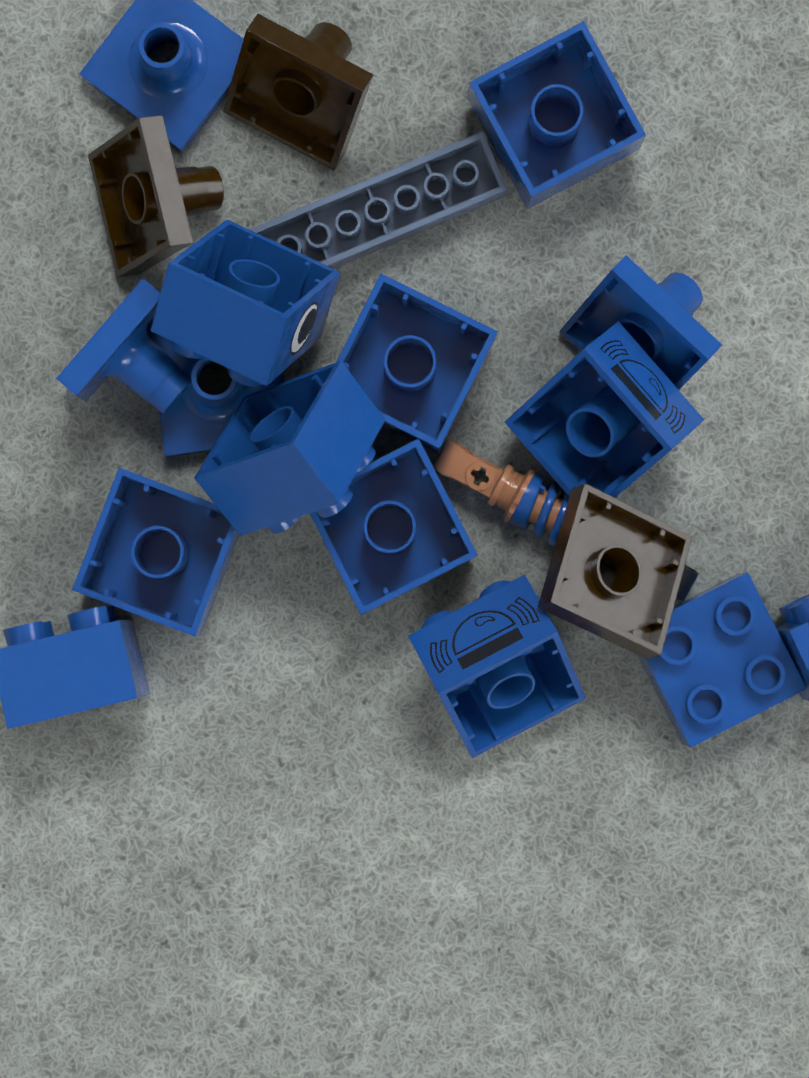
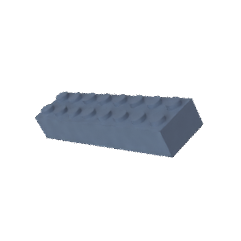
M482 131L249 230L335 269L507 196L508 189Z

